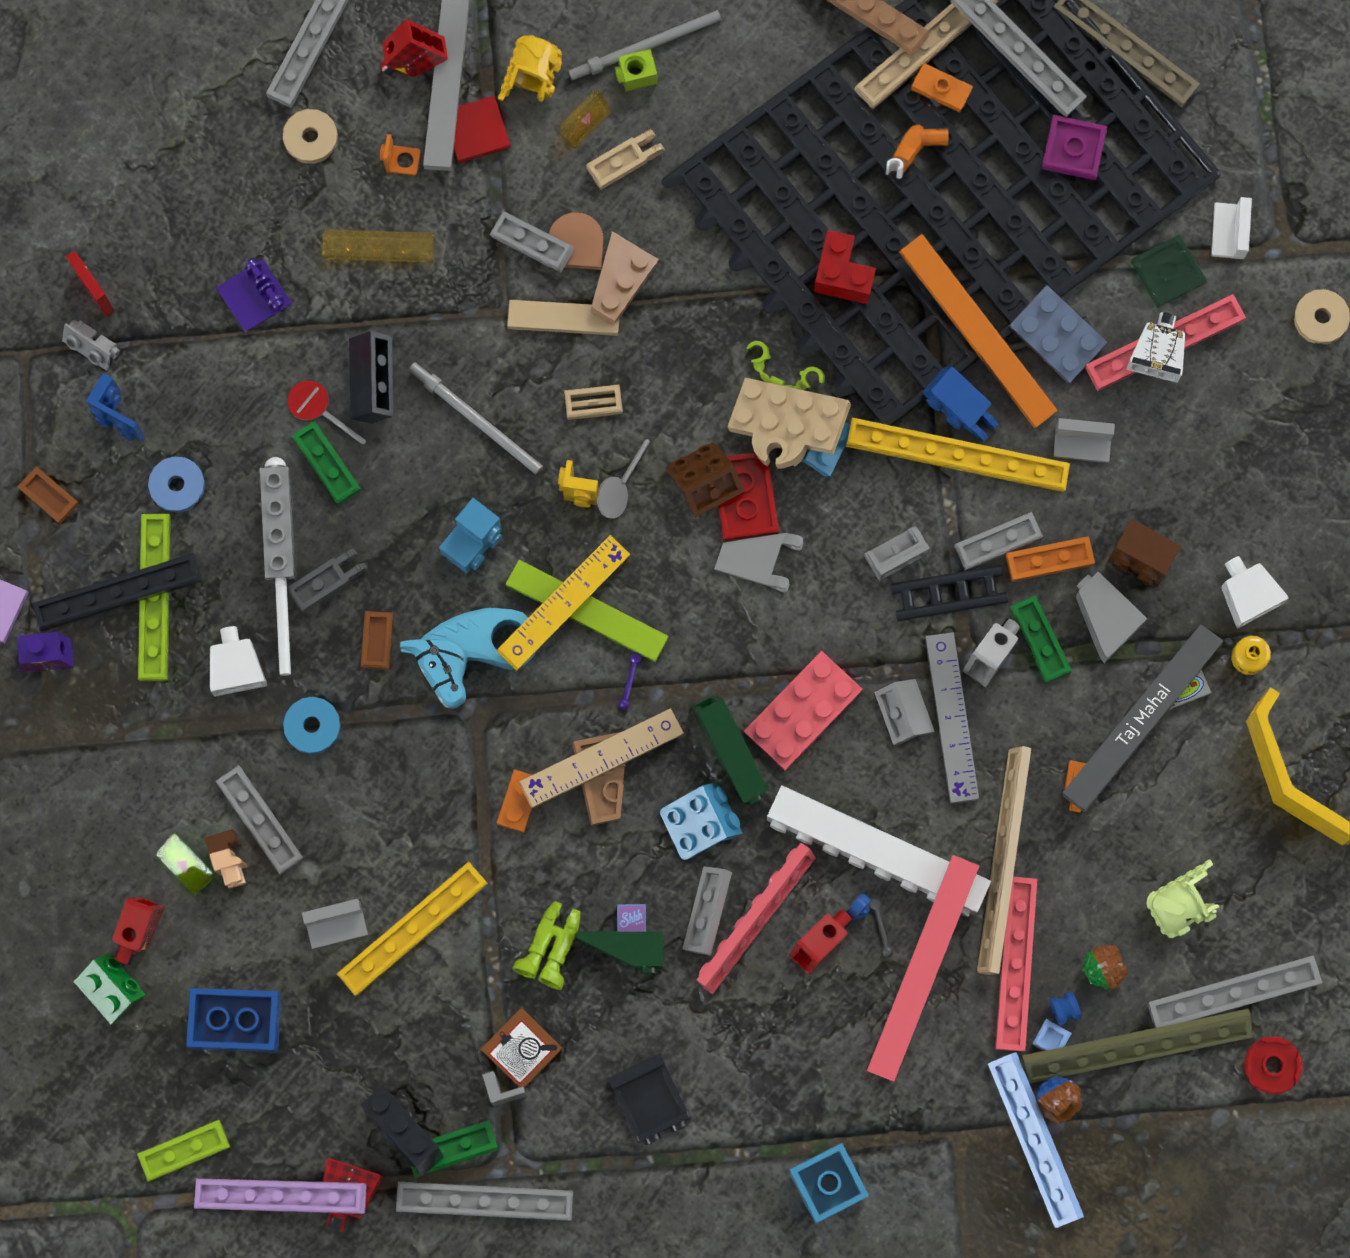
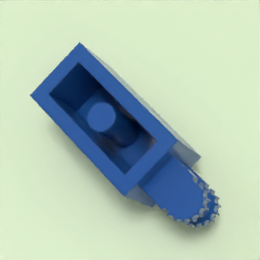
M952 366L942 368L922 392L928 398L926 402L936 411L941 410L947 416L946 420L952 427L957 430L966 429L983 443L988 437L975 423L980 419L987 427L992 429L999 425L986 411L992 403Z

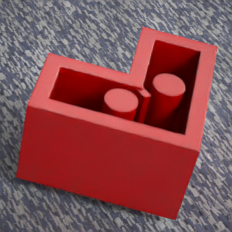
M827 230L814 292L868 304L876 268L849 262L855 236Z

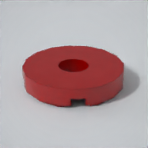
M1278 1036L1264 1037L1253 1043L1247 1050L1243 1062L1245 1075L1250 1084L1258 1091L1269 1095L1282 1094L1292 1089L1300 1080L1303 1070L1302 1057L1299 1051L1296 1050L1290 1041ZM1269 1057L1277 1058L1281 1063L1280 1071L1276 1074L1270 1073L1266 1068V1061Z

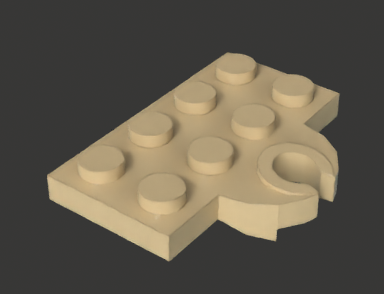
M745 378L727 427L730 432L752 436L754 452L764 465L768 466L770 463L769 453L771 450L781 448L782 453L776 458L777 468L783 469L792 465L796 467L803 460L807 449L834 455L851 404L849 400Z

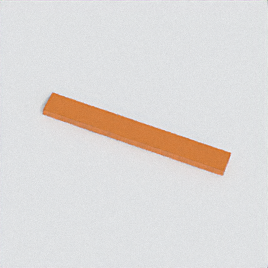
M923 234L900 250L901 256L1031 425L1036 428L1058 410Z

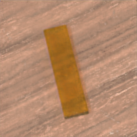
M324 229L322 257L325 259L433 262L434 233Z

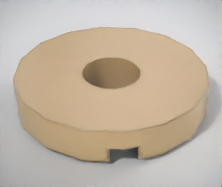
M306 109L295 113L288 119L283 129V141L287 152L298 161L315 164L327 159L329 154L335 150L338 133L334 121L326 113L319 110ZM308 131H315L318 137L314 142H306L303 140L304 134Z
M1326 289L1314 290L1305 294L1295 308L1294 325L1304 339L1314 344L1315 342L1330 344L1339 340L1346 332L1350 322V311L1345 300L1337 293ZM1315 312H1325L1329 317V321L1327 323H1319L1315 319Z

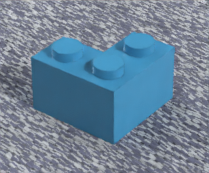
M474 498L470 500L456 517L457 526L439 547L440 553L466 574L471 568L476 570L485 558L483 556L485 551L489 547L493 549L502 538L500 534L502 532L500 518Z

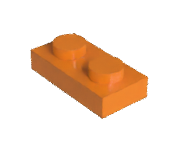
M514 769L497 825L522 833L525 832L532 808L519 782L532 776L531 774Z

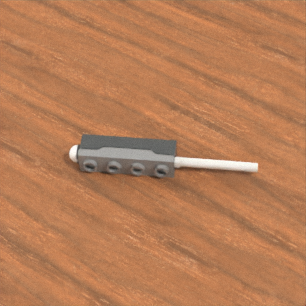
M272 457L266 461L265 468H260L264 565L266 581L269 585H275L279 673L281 676L291 675L287 584H293L297 581L292 474L281 458Z

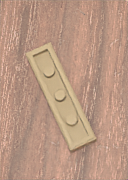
M509 300L508 329L618 336L619 319L613 326L591 312L592 305Z

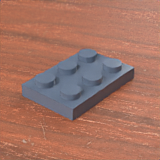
M1048 285L1036 295L1008 326L1067 383H1070L1107 343Z

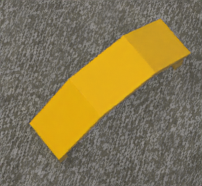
M1270 687L1260 697L1246 723L1273 803L1340 845L1350 844V822L1292 785L1268 720L1269 711L1280 695L1279 692Z

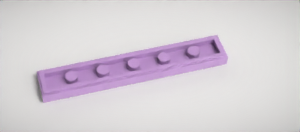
M196 1179L194 1208L365 1214L366 1184Z

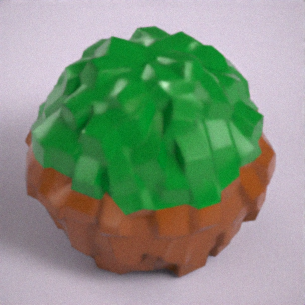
M1098 945L1094 950L1088 952L1083 960L1084 967L1082 971L1088 977L1090 984L1096 987H1102L1106 990L1110 988L1115 989L1119 987V984L1129 974L1126 965H1123V957L1116 945Z

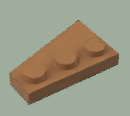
M612 231L591 306V312L614 326L656 268L659 259Z
M619 733L574 741L572 743L574 753L577 754ZM626 763L582 784L591 826L620 819Z

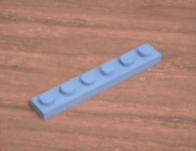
M1017 1053L1009 1054L988 1063L1055 1228L1084 1217Z

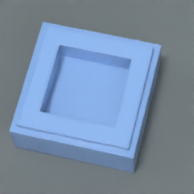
M1045 1019L1032 1045L1041 1051L1061 1048L1066 1045L1072 1033Z

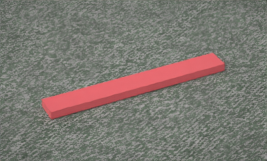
M952 855L867 1071L893 1082L895 1081L979 865Z

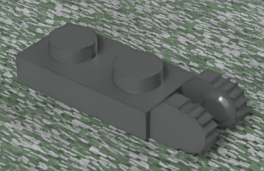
M355 549L347 551L336 559H330L287 587V591L302 613L350 583V580L357 578L367 570L364 563L356 565L346 573L340 568V566L355 559L358 554Z

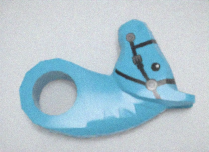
M479 609L463 613L439 624L421 639L400 642L401 652L415 655L422 673L440 702L445 707L454 709L462 705L466 700L463 676L468 661H479L508 670L514 669L496 652L497 649L494 647L492 639L499 628L508 625L520 627L528 617L523 612L512 609ZM535 653L522 666H525L533 658Z

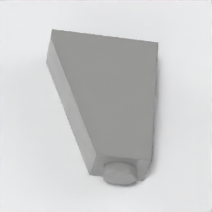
M1097 572L1093 577L1088 574L1077 585L1080 590L1075 598L1099 657L1105 663L1145 623L1147 618L1103 575Z

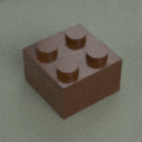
M1131 518L1108 560L1112 562V566L1123 573L1129 571L1138 576L1137 580L1142 584L1158 587L1178 554L1181 545Z

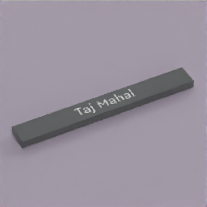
M1200 624L1062 792V796L1085 813L1222 646L1223 640Z

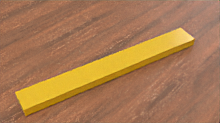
M852 418L850 421L846 447L1060 492L1066 490L1070 463L857 418Z

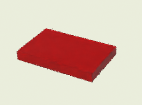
M755 452L726 456L734 465L745 492L718 505L723 541L779 534L769 465H764L757 458Z

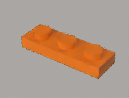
M1089 536L1006 553L1012 582L1095 565Z

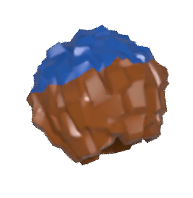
M1060 1076L1049 1078L1047 1082L1039 1086L1036 1101L1041 1109L1042 1116L1056 1124L1072 1119V1116L1076 1112L1078 1113L1082 1107L1081 1089L1072 1080L1064 1079Z

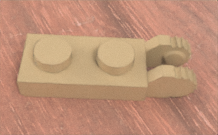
M653 130L642 133L636 138L628 139L586 165V169L600 190L663 153L665 149L660 143L644 152L640 149V147L654 139L656 135Z

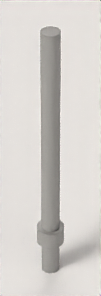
M716 10L601 58L596 56L588 59L586 64L568 70L569 77L573 81L590 73L595 75L603 72V68L618 63L619 56L652 49L721 21V15Z
M416 362L410 366L408 371L424 383V388L432 394L436 393L534 474L537 475L541 471L543 466L446 388L439 377L435 374H429Z

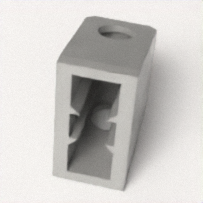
M1009 618L1005 619L1002 625L995 623L973 652L962 672L986 688L1017 643L1018 637L1015 635L1020 629L1019 625Z

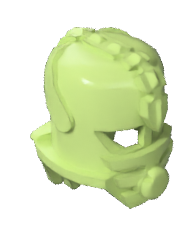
M1211 860L1205 861L1204 864L1198 865L1195 869L1186 872L1185 875L1179 876L1166 886H1162L1157 891L1149 894L1147 907L1150 909L1152 917L1156 920L1157 926L1161 928L1162 934H1166L1169 938L1182 936L1191 930L1188 925L1193 922L1198 924L1202 921L1209 922L1216 918V909L1219 908L1218 904H1204L1193 885L1208 875L1206 870L1213 865Z

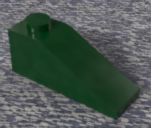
M663 931L576 932L578 942L632 969H640V974H657V969H663Z

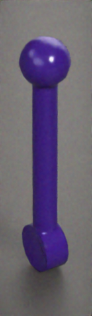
M632 653L630 656L632 664L623 699L619 701L621 709H627L630 706L628 699L637 664L641 662V655L639 653Z

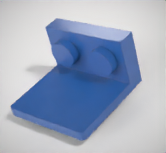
M103 373L86 400L91 409L90 413L95 416L94 420L102 426L109 428L112 425L119 429L118 433L127 440L133 441L137 439L142 442L145 436L138 424L115 411L121 401V391L114 379Z

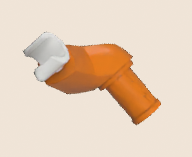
M920 124L912 126L903 136L892 159L888 160L886 175H889L891 171H897V178L901 179L903 173L912 164L923 146H948V128L923 129V126Z

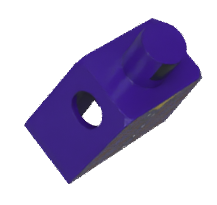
M59 632L17 636L20 673L74 668L72 639Z

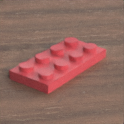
M821 651L744 730V734L785 772L863 689Z

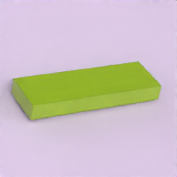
M217 1120L137 1155L147 1181L150 1182L231 1147L221 1121Z

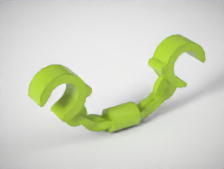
M753 341L747 346L749 350L756 346L762 347L763 355L758 359L751 360V362H753L754 369L760 373L761 379L765 382L806 390L807 388L811 389L807 381L808 375L811 372H816L819 375L820 383L824 384V373L816 367H808L804 371H800L801 380L796 383V386L785 385V381L774 376L770 378L763 371L765 368L764 362L771 358L767 345L760 341Z

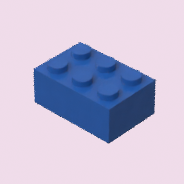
M190 988L187 1047L193 1050L278 1053L282 995L278 991Z

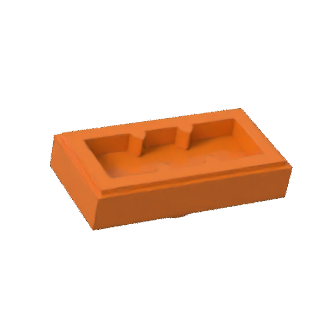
M923 63L911 87V90L961 113L973 89V86Z

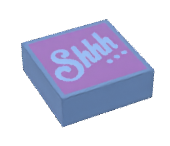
M617 904V931H646V904Z

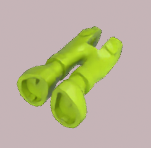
M554 901L544 913L537 927L533 943L528 950L529 954L525 958L516 960L512 970L522 976L534 979L538 973L541 959L544 958L552 937H555L552 950L547 957L548 961L542 969L538 980L548 987L561 990L564 985V978L560 974V966H563L565 957L575 940L576 932H578L581 911L573 908L567 917V923L563 929L554 925L562 907V903Z

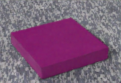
M1053 115L1041 169L1096 180L1107 126Z

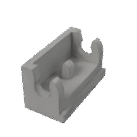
M915 526L871 551H867L864 553V556L878 580L881 581L928 555L930 548Z

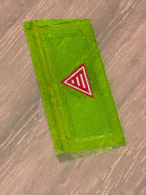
M175 832L156 853L161 861L194 895L216 876Z

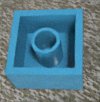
M842 1143L789 1170L815 1224L869 1196Z

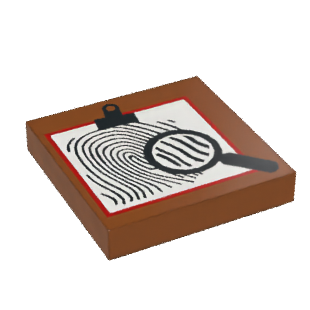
M522 1008L481 1048L519 1088H525L563 1049Z

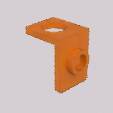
M387 134L386 143L381 145L380 161L384 162L386 172L416 176L421 151L417 148L395 146L392 135ZM400 155H411L413 157V164L408 168L400 167L397 163Z

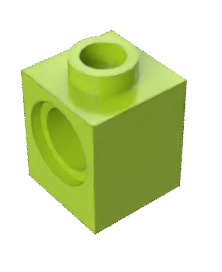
M651 49L619 56V67H615L618 83H624L625 91L657 84V71ZM637 67L640 68L642 72L640 74L633 75L629 72V70L631 68Z

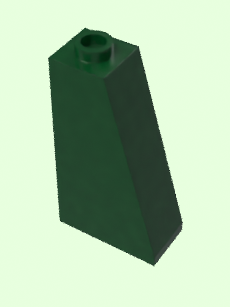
M713 695L690 707L739 801L742 803L748 801L749 804H753L763 799V793L769 789L724 699Z

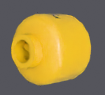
M1258 636L1242 638L1234 646L1231 654L1233 666L1245 675H1254L1261 672L1268 665L1271 658L1269 645Z

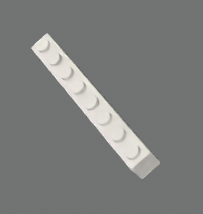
M782 785L767 815L766 820L771 822V828L785 833L786 830L797 834L796 839L808 845L815 842L823 846L822 851L835 857L841 854L849 858L848 863L858 868L864 869L865 866L875 870L874 874L884 880L896 879L902 882L900 885L902 888L910 892L916 893L917 890L928 894L927 899L932 902L936 898L949 865V861ZM976 874L960 915L969 917L970 914L974 916L977 914L991 883L990 880Z

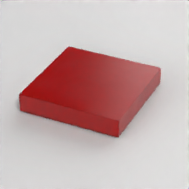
M495 95L458 107L454 151L458 163L511 148Z
M74 251L68 254L66 258L74 273L106 317L112 313L113 307L105 292L79 255Z

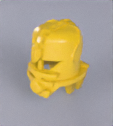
M534 35L522 36L515 43L516 47L513 50V57L510 59V66L507 68V75H505L498 100L503 101L504 97L509 95L510 89H512L514 84L518 87L538 92V100L542 102L548 97L551 98L554 93L555 86L552 85L554 81L553 71L558 72L561 68L562 52L556 45Z

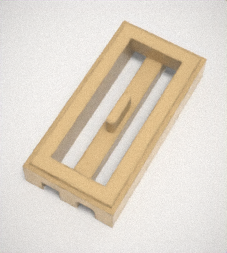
M620 385L564 391L567 420L623 414ZM615 393V397L571 402V398ZM616 404L613 407L572 411L574 408Z

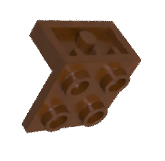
M714 442L703 445L697 451L678 458L672 464L666 466L667 473L682 490L694 517L745 492L734 465Z

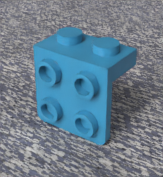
M719 782L702 785L663 807L660 811L666 828L683 860L690 859L721 841L734 839L743 834L740 829V821L737 815L732 812L727 801V793L720 786Z

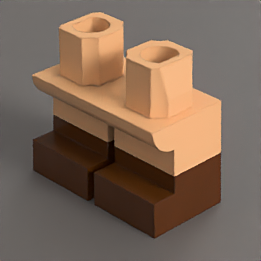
M231 829L205 837L214 871L223 876L225 885L228 888H233L246 884L242 869L248 866L240 858L236 857L234 852L235 847L242 846L239 835Z

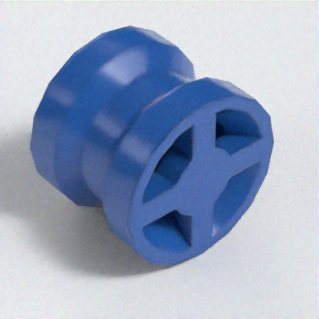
M1072 991L1065 993L1064 997L1059 999L1056 997L1049 999L1053 1016L1059 1026L1064 1025L1069 1019L1077 1020L1082 1018L1079 1005Z

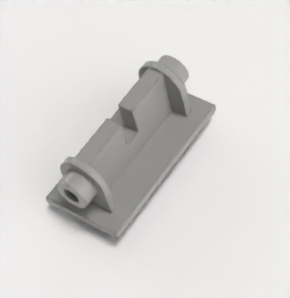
M73 320L70 325L66 323L64 325L62 341L70 349L77 350L87 357L91 363L99 365L107 371L109 369L110 357L115 359L120 353L117 344L103 335H100L94 341L93 338L96 336L97 331L81 320Z

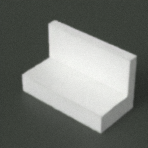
M1241 197L1238 204L1215 202L1211 256L1234 259L1245 258L1249 251L1252 198Z

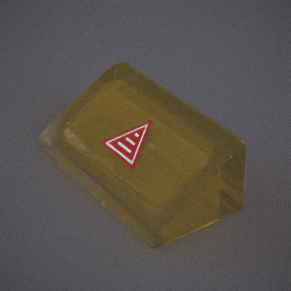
M598 89L594 90L559 125L560 137L572 148H576L611 113L610 107Z

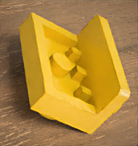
M567 460L566 468H560L558 479L559 491H563L564 500L573 501L574 505L579 507H590L591 504L597 505L598 481L574 477L573 461Z

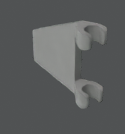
M782 533L725 542L722 545L714 569L785 593L790 585L789 579L772 575L781 546L784 545L790 549L800 551L803 547V538L795 534Z

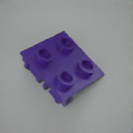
M255 259L249 260L245 264L247 269L216 287L245 333L292 304L264 259L258 262Z

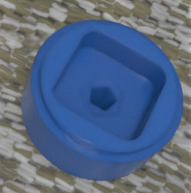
M864 893L846 911L853 922L856 919L864 918L869 913L871 899Z

